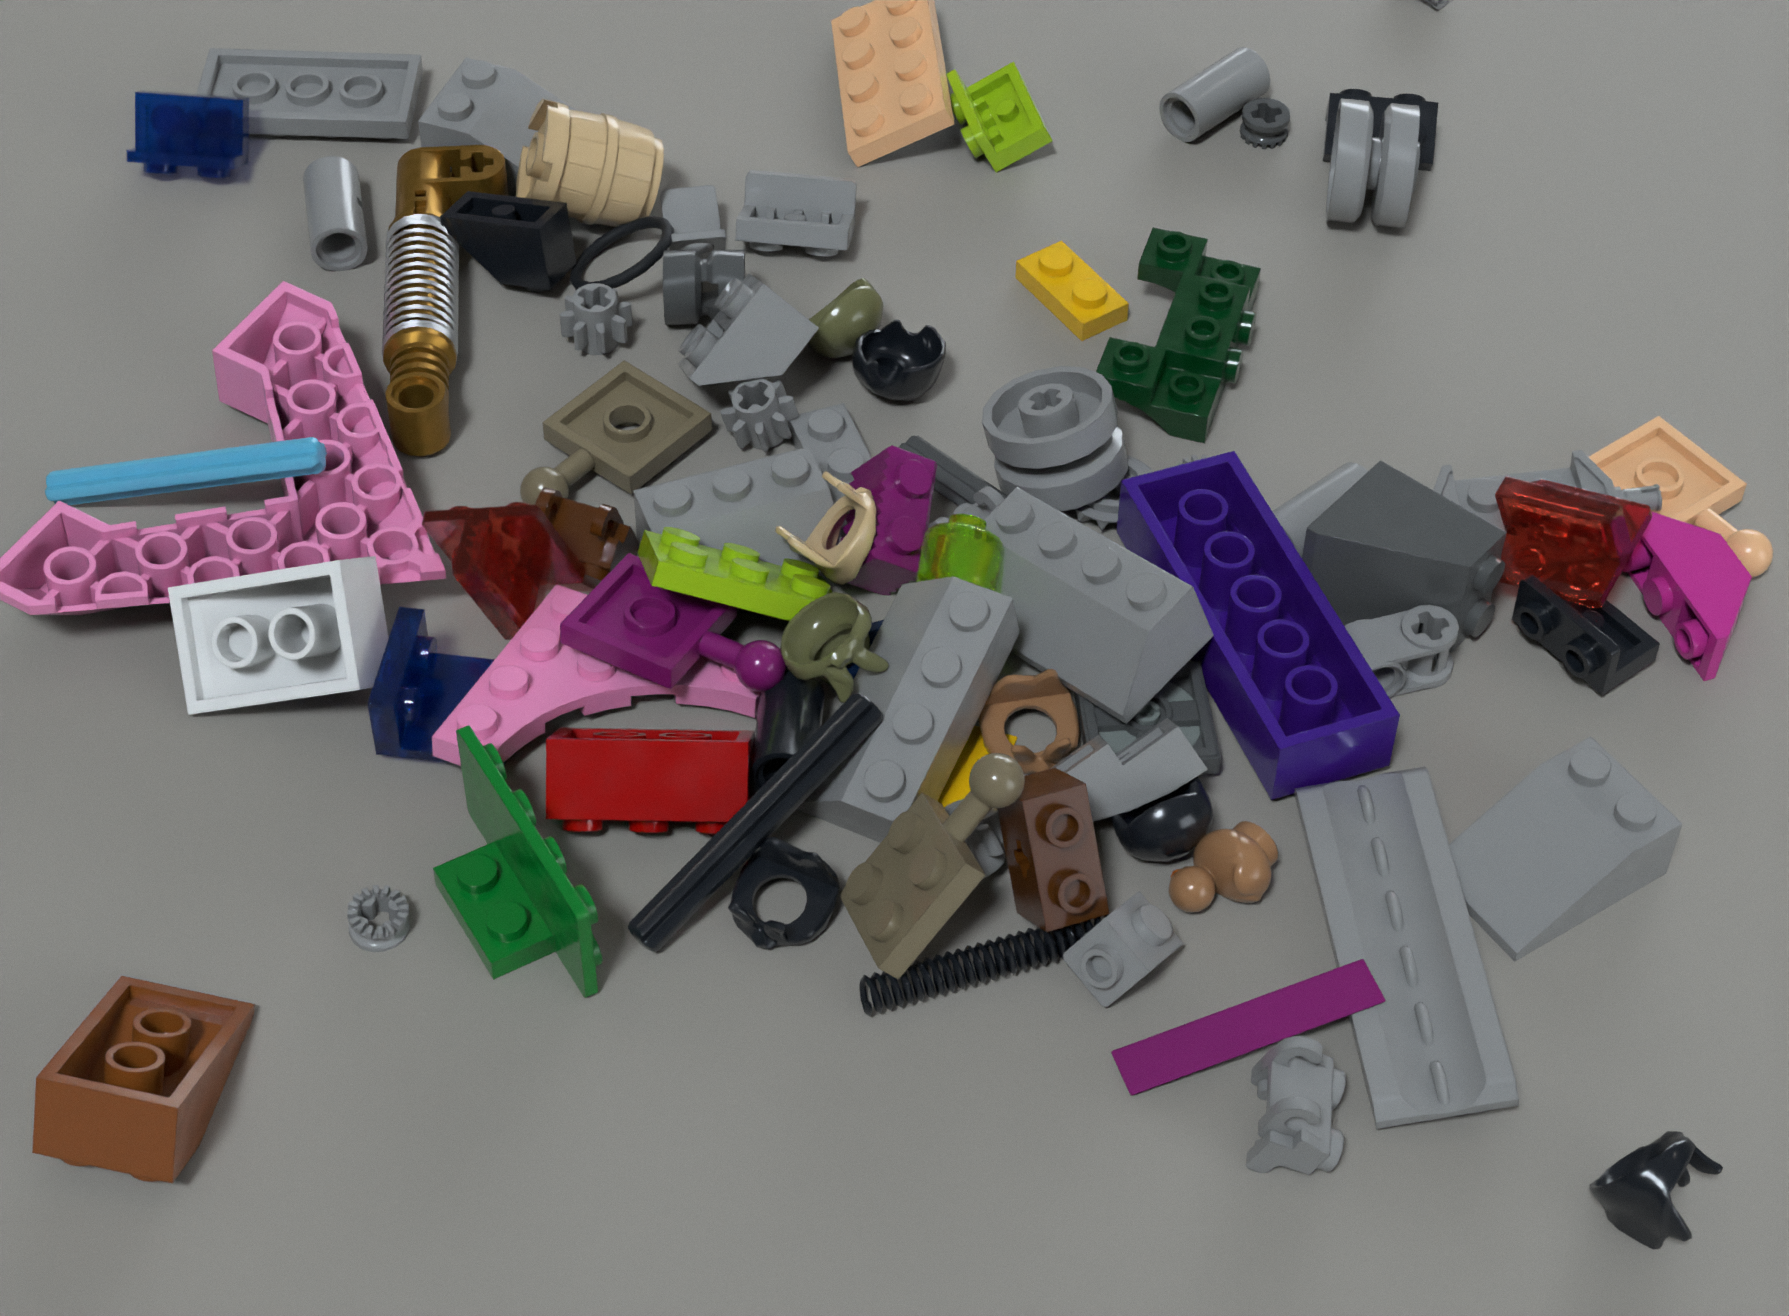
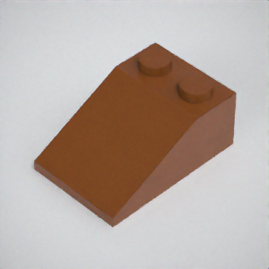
M121 976L36 1077L32 1153L58 1158L73 1166L90 1165L127 1173L141 1181H163L173 1184L200 1146L253 1020L255 1004Z

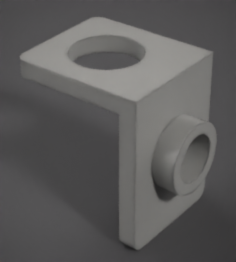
M713 185L664 189L661 191L662 216L674 228V234H671L672 244L667 250H696L701 258H708L712 250H725L726 233L725 229H721L716 189Z

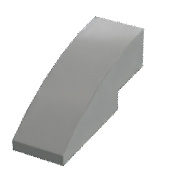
M1168 718L1116 754L1098 734L1052 767L1086 783L1093 822L1131 811L1173 792L1208 770L1180 728Z

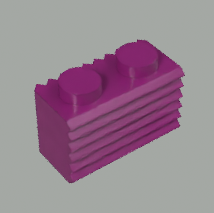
M891 445L851 472L854 480L849 485L855 490L860 487L869 489L875 501L877 512L876 532L871 549L856 578L848 582V584L880 595H891V592H897V588H901L902 584L915 581V577H921L937 464L934 460ZM855 509L850 510L845 518L847 525L842 527L846 535L853 525Z

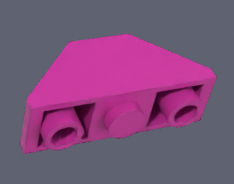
M1636 506L1624 509L1617 537L1613 541L1612 552L1618 567L1623 572L1629 574L1643 594L1649 611L1660 618L1674 638L1679 654L1684 659L1690 661L1703 681L1714 679L1739 618L1752 576L1721 534Z

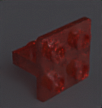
M1505 476L1495 493L1505 532H1507L1501 554V560L1506 565L1499 582L1519 587L1520 581L1532 574L1564 600L1593 608L1602 607L1652 519L1650 506L1545 479L1528 482Z
M514 502L500 507L471 508L455 506L449 510L426 511L424 513L422 526L452 562V575L505 640H511L533 614L540 585L582 583L584 580L585 568L537 505Z

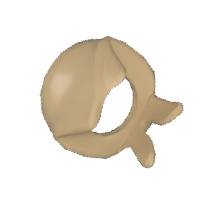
M825 471L822 474V478L835 486L845 496L839 498L827 511L806 541H803L782 526H776L775 532L787 540L793 552L812 561L835 584L843 585L856 578L871 549L876 532L877 511L875 501L869 489L860 487L855 490L851 485L840 481ZM855 509V519L852 527L844 539L836 545L840 529L848 512Z

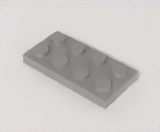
M210 48L190 114L193 132L218 133L222 135L236 133L268 134L272 136H323L327 138L363 137L382 140L393 138L409 139L423 75L421 55Z

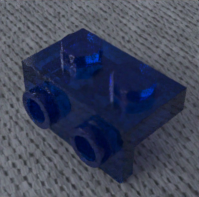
M145 90L135 92V147L126 150V161L144 163V172L174 174L177 173V166L197 167V175L201 177H231V169H237L249 164V98Z

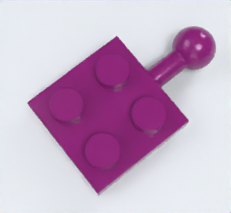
M628 553L560 623V643L669 689L675 686L701 656L735 669L739 681L746 688L757 692H765L776 686L784 678L787 669L781 650L774 643L766 640H755L743 645L721 636V633L737 617V607L652 586L640 558L631 553Z

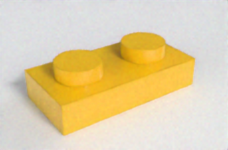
M1062 240L1016 261L1015 278L1081 341L1127 321L1129 303Z

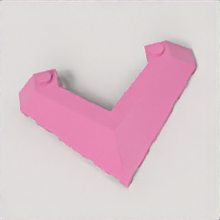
M283 281L212 350L219 401L267 423L272 442L307 437L317 438L326 447L325 470L319 474L280 478L284 497L264 500L265 509L227 515L226 507L224 506L175 514L176 523L137 529L136 521L109 525L66 503L58 501L0 558V600L29 615H84L131 606L170 603L168 587L343 559L376 556L380 585L446 579V570L439 554L435 553L427 535V525L411 488H408L405 483L403 469L373 399L370 400L365 389L362 372L349 342L346 343L340 330L339 319L333 304Z

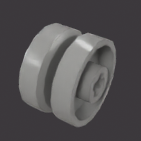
M1341 98L1337 111L1331 153L1326 221L1354 223L1362 213L1366 190H1372L1371 217L1375 225L1404 228L1408 217L1411 196L1415 191L1419 168V106L1391 103L1382 115L1379 137H1372L1374 113L1370 102Z
M1068 366L1035 370L1011 380L993 393L983 407L982 425L988 447L995 455L994 468L1001 492L1008 496L1018 487L1059 511H1067L1097 501L1119 485L1128 471V453L1123 432L1117 425L1118 411L1112 386L1102 374L1084 367Z

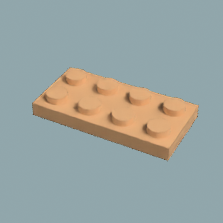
M874 0L861 7L850 8L841 16L831 20L847 151L857 167L954 125L934 0Z

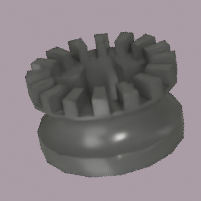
M1257 98L1246 103L1242 110V124L1240 126L1242 140H1245V143L1248 145L1253 142V147L1255 148L1259 144L1262 145V149H1266L1267 145L1271 149L1275 148V144L1281 146L1282 141L1285 142L1288 137L1287 126L1290 121L1288 107L1282 102L1271 98Z

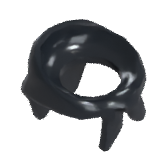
M769 837L751 855L741 869L732 891L731 903L728 909L732 913L736 926L756 947L771 949L778 945H800L812 941L826 929L835 909L840 892V884L835 871L817 853L806 852L779 838ZM783 877L793 879L802 885L806 892L807 903L804 911L796 920L789 924L773 920L764 922L755 914L753 900L755 893L762 884L771 879Z
M1667 1131L1654 1142L1639 1147L1608 1168L1601 1177L1590 1184V1190L1604 1206L1607 1219L1618 1230L1651 1249H1660L1665 1239L1669 1236L1681 1241H1687L1692 1238L1691 1231L1673 1205L1670 1195L1676 1183L1680 1187L1690 1183V1175L1687 1169L1688 1163L1696 1170L1706 1174L1718 1175L1722 1172L1723 1167L1699 1150L1688 1137L1684 1136L1683 1132Z

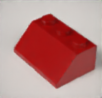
M561 727L546 739L545 819H561L563 830L578 832L602 830V820L629 821V831L643 833L669 831V821L696 822V832L716 834L751 798L752 786L749 781L754 730Z

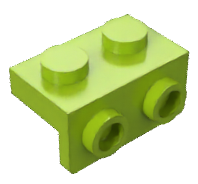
M1014 61L969 87H966L956 69L946 74L954 91L950 94L952 111L960 125L968 123V126L960 129L974 157L977 158L985 154L995 172L1030 155L1053 141Z

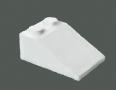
M376 556L335 560L168 587L188 715L349 692L396 683Z

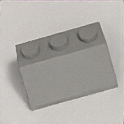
M810 447L633 490L636 533L639 546L644 530L662 534L664 527H673L700 537V545L722 550L724 543L739 544L759 552V560L782 566L785 558H790L817 567L809 559L793 552L787 540L775 532L776 526H782L795 536L806 541L827 511L834 505L830 488L826 480L822 478V472ZM839 532V536H838L836 545H838V544L841 542L840 539H841L842 537H841V533H840V532ZM819 571L818 575L822 576L826 583L830 586L836 585Z

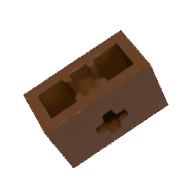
M1057 768L1024 776V789L1018 800L1008 807L997 809L1017 913L1045 932L1110 914L1086 783Z

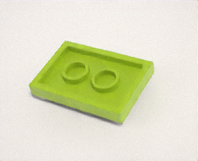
M664 527L662 534L644 530L637 553L652 586L790 621L803 607L812 601L833 593L830 585L826 583L822 576L818 575L820 570L809 563L785 558L782 566L759 560V552L739 544L724 543L722 550L700 545V537L678 528Z

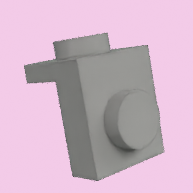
M1139 891L1064 952L1063 959L1102 1006L1108 1007L1184 943L1172 930L1167 916L1158 907L1150 904Z

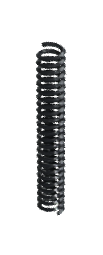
M1101 916L1094 918L1095 926L1102 921ZM1091 919L1083 921L1084 932L1081 922L1073 924L1075 935L1070 926L1063 927L1065 938L1060 929L1053 930L1055 941L1050 932H1045L1037 926L1036 930L1028 928L1025 933L1018 931L1015 936L1007 934L1005 939L998 936L995 942L988 939L984 945L977 942L974 948L967 945L964 951L957 948L954 954L946 951L943 957L936 954L933 960L926 957L923 963L915 960L913 965H910L900 977L905 999L910 1004L914 1001V994L907 977V971H909L912 977V984L917 999L923 1001L925 997L918 975V968L922 973L925 991L933 999L935 995L934 984L937 992L944 995L946 990L944 980L948 990L954 992L956 988L955 979L957 985L964 990L966 979L970 985L974 986L976 984V975L980 982L985 983L987 979L986 971L989 978L995 980L997 971L999 975L1005 978L1007 967L1015 975L1018 969L1017 964L1025 972L1028 963L1031 967L1036 968L1038 960L1046 966L1048 957L1056 963L1058 954L1063 958L1064 952L1094 926ZM1040 932L1044 934L1045 945L1040 937ZM1030 934L1034 938L1035 948L1030 940ZM1020 937L1024 941V949L1020 943ZM1010 940L1014 944V953L1010 947ZM1000 943L1002 944L1004 949V957L1000 950ZM990 947L993 949L994 960L990 954ZM979 950H981L983 953L984 964L979 955ZM969 952L973 956L974 968L969 959ZM959 955L963 960L964 972L959 962ZM949 959L953 965L954 976L949 966ZM938 961L942 965L944 980L938 968ZM928 964L932 969L934 984L928 972ZM884 971L881 975L874 972L871 978L863 975L860 980L859 990L863 1010L866 1015L871 1016L873 1012L871 1002H868L866 983L870 988L875 1010L880 1014L883 1010L882 1000L876 986V979L881 986V993L886 1008L892 1010L894 1005L887 985V977L891 982L895 1003L902 1008L904 998L897 978Z

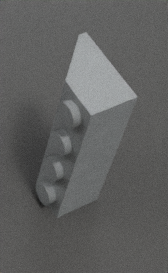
M1018 487L974 528L960 579L1013 598L1020 633L1011 653L1042 672L1047 669L1056 670L1064 686L1126 724L1214 636L1193 586Z
M954 576L902 584L869 651L879 655L888 662L887 670L875 673L859 668L854 678L852 694L859 693L869 698L882 713V721L796 810L881 843L888 835L893 821L901 813L907 811L922 792L938 801L1020 633L1013 598Z

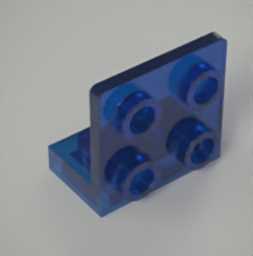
M398 608L367 703L376 755L451 763L433 756L432 736L495 659L437 653L436 637L428 636L424 609Z

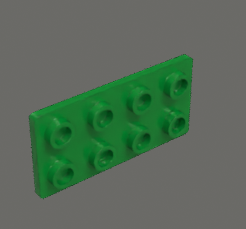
M470 725L456 730L467 809L470 817L486 840L487 845L434 867L433 873L437 888L493 980L556 952L584 998L598 993L596 966L602 964L603 959L599 945L592 933L591 925L597 923L599 919L591 895L583 884L573 887L566 876V862L557 842L552 836L543 839L535 828L536 817L530 801L523 790L517 789L512 792L506 783L505 767L494 745L488 743L483 746Z

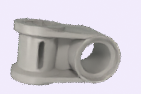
M1419 605L1407 611L1374 619L1356 620L1345 625L1346 630L1389 698L1422 689L1437 688L1451 678L1454 663L1449 649L1457 640L1459 625L1457 619L1450 611L1434 605ZM1423 623L1422 632L1418 634L1419 624ZM1436 660L1435 670L1431 671L1432 662Z

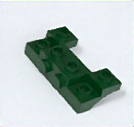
M1153 227L1139 261L1137 279L1157 284L1175 292L1156 346L1153 347L1138 342L1109 337L1096 372L1102 374L1112 386L1114 398L1125 401L1145 412L1170 436L1205 444L1226 382L1233 384L1237 382L1243 359V350L1238 349L1239 345L1249 346L1253 336L1257 313L1251 310L1258 293L1261 268L1240 264L1232 260L1206 256L1208 239L1187 235L1179 231H1169Z

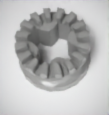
M373 885L372 890H368L367 887L361 889L362 893L360 895L358 893L353 895V901L348 903L347 919L349 922V936L352 942L360 949L369 952H385L396 948L406 939L410 931L409 904H407L405 896L401 897L400 891L397 889L391 891L390 886L387 885L384 886V889H379V885ZM377 912H388L390 921H385L382 926H377V930H374V927L368 924V921L376 917Z

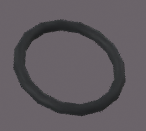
M656 216L638 218L615 227L595 240L582 252L576 260L577 264L571 270L570 282L575 290L591 283L604 284L612 289L629 283L645 273L662 258L663 251L667 250L672 244L671 234H674V228L666 218ZM648 228H656L662 231L661 239L654 249L632 267L605 280L588 282L582 279L583 270L589 262L605 247L621 237Z

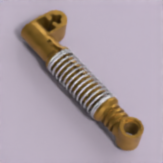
M487 145L420 147L411 149L403 154L397 163L395 218L388 227L386 237L382 356L384 365L390 373V384L387 386L385 396L393 444L400 452L411 456L434 454L442 450L449 443L451 437L448 390L449 375L455 369L458 355L459 243L441 225L440 216L467 191L509 196L504 156L498 149Z

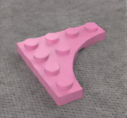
M556 584L432 736V752L434 757L461 766L456 730L470 725L483 746L488 743L494 745L504 763L521 747L545 733L546 722L576 709H579L586 716L609 709L631 706V696L674 694L676 704L707 706L755 718L758 713L760 692L746 688L736 676L735 669L704 656H701L675 686L669 689L560 643V623L583 601L587 594Z

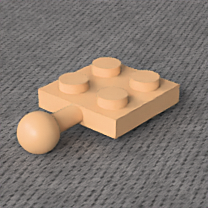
M1660 416L1655 417L1589 456L1613 481L1614 487L1619 486L1621 490L1658 484L1662 495V508L1660 511L1651 510V512L1721 534L1752 578L1761 575L1770 566L1773 559V548L1769 539L1757 530H1737L1719 515L1742 501L1747 483Z

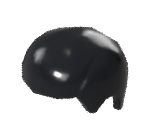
M894 320L881 330H869L856 339L852 356L854 374L859 382L872 393L891 400L912 401L932 388L937 381L945 360L946 342L938 331L930 325H925L918 333H912L903 327L900 320Z
M1196 777L1167 795L1131 811L1111 816L1115 833L1127 852L1141 860L1168 862L1186 856L1197 846L1211 826L1213 808L1210 797L1203 787L1201 780Z

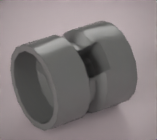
M744 249L712 250L708 258H701L696 250H664L663 303L665 325L697 324L702 316H709L712 321L720 311L714 304L724 288L734 278L739 279L741 282L745 279ZM703 281L718 284V290L703 292Z

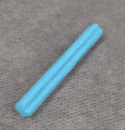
M307 437L56 470L46 476L47 487L45 495L49 501H54L55 504L61 501L68 505L319 474L326 468L325 457L327 451L325 445L319 442L317 438Z

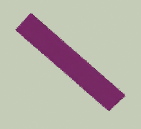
M1360 959L1113 1050L1111 1054L1132 1096L1381 1004L1386 1000L1364 959Z

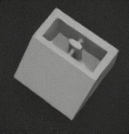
M749 273L742 282L734 278L724 288L714 304L720 311L707 328L698 324L689 333L678 350L684 355L678 365L689 379L698 386L783 375L819 327Z

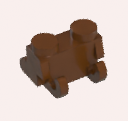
M546 487L540 492L536 500L533 514L529 513L519 541L522 550L518 561L525 567L542 574H552L555 566L576 571L575 579L585 586L594 589L628 553L636 556L639 542L631 526L624 525L617 508L606 504L594 507L563 498L558 490Z

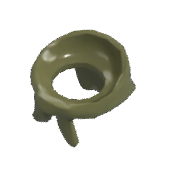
M834 592L812 601L790 620L781 638L780 650L789 672L800 680L806 681L817 677L831 685L836 691L839 701L842 703L847 701L854 690V680L846 665L853 662L858 667L875 673L884 672L889 666L885 659L869 651L871 646L868 632L872 626L871 614L865 605L849 594Z

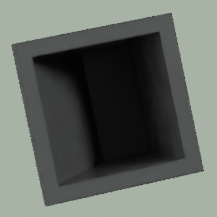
M1380 460L1307 527L1302 559L1344 626L1356 620L1387 616L1410 610L1419 605H1434L1450 611L1457 619L1459 625L1457 640L1449 649V652L1452 653L1469 635L1479 636L1486 629L1494 615L1495 605L1490 601L1493 589L1502 577L1506 565L1501 560V554L1507 532ZM1423 623L1419 624L1418 634L1422 632Z

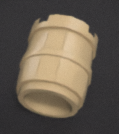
M542 99L537 104L528 125V129L538 132L534 133L529 147H522L517 174L516 197L567 203L569 217L588 225L596 223L617 227L638 218L649 217L658 194L664 162L662 140L654 137L651 130L619 120L613 115L605 113L598 115L584 111L569 110V106L564 103Z

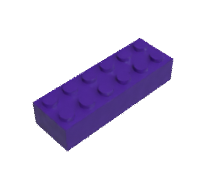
M1235 451L1121 480L1116 532L1127 550L1194 587L1214 636L1190 660L1201 662L1206 688L1270 799L1273 800L1293 794L1294 788L1335 782L1389 766L1400 714Z

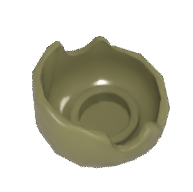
M865 278L857 279L832 302L809 318L811 322L819 327L807 343L810 348L817 354L828 358H841L853 355L856 339L869 330L879 329L882 324L884 305L878 292Z

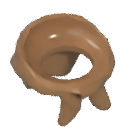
M1047 669L1038 675H1006L993 686L979 715V727L984 747L989 754L1003 753L1009 755L1020 764L1024 774H1034L1052 768L1077 748L1079 724L1076 707L1070 692L1061 683L1056 670ZM1024 708L1042 711L1052 719L1056 727L1055 740L1047 745L1045 750L1033 753L1026 746H1013L1005 735L1007 718L1015 711Z

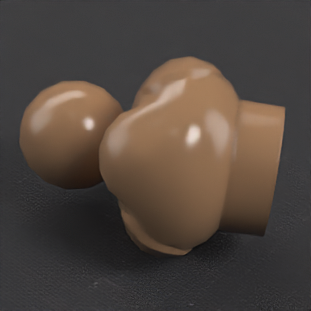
M1248 821L1238 823L1233 829H1218L1206 834L1194 849V866H1185L1172 872L1168 890L1169 897L1176 907L1185 912L1202 911L1211 904L1215 893L1234 902L1253 903L1261 900L1262 895L1270 885L1271 866L1278 858V850L1273 839L1263 828Z

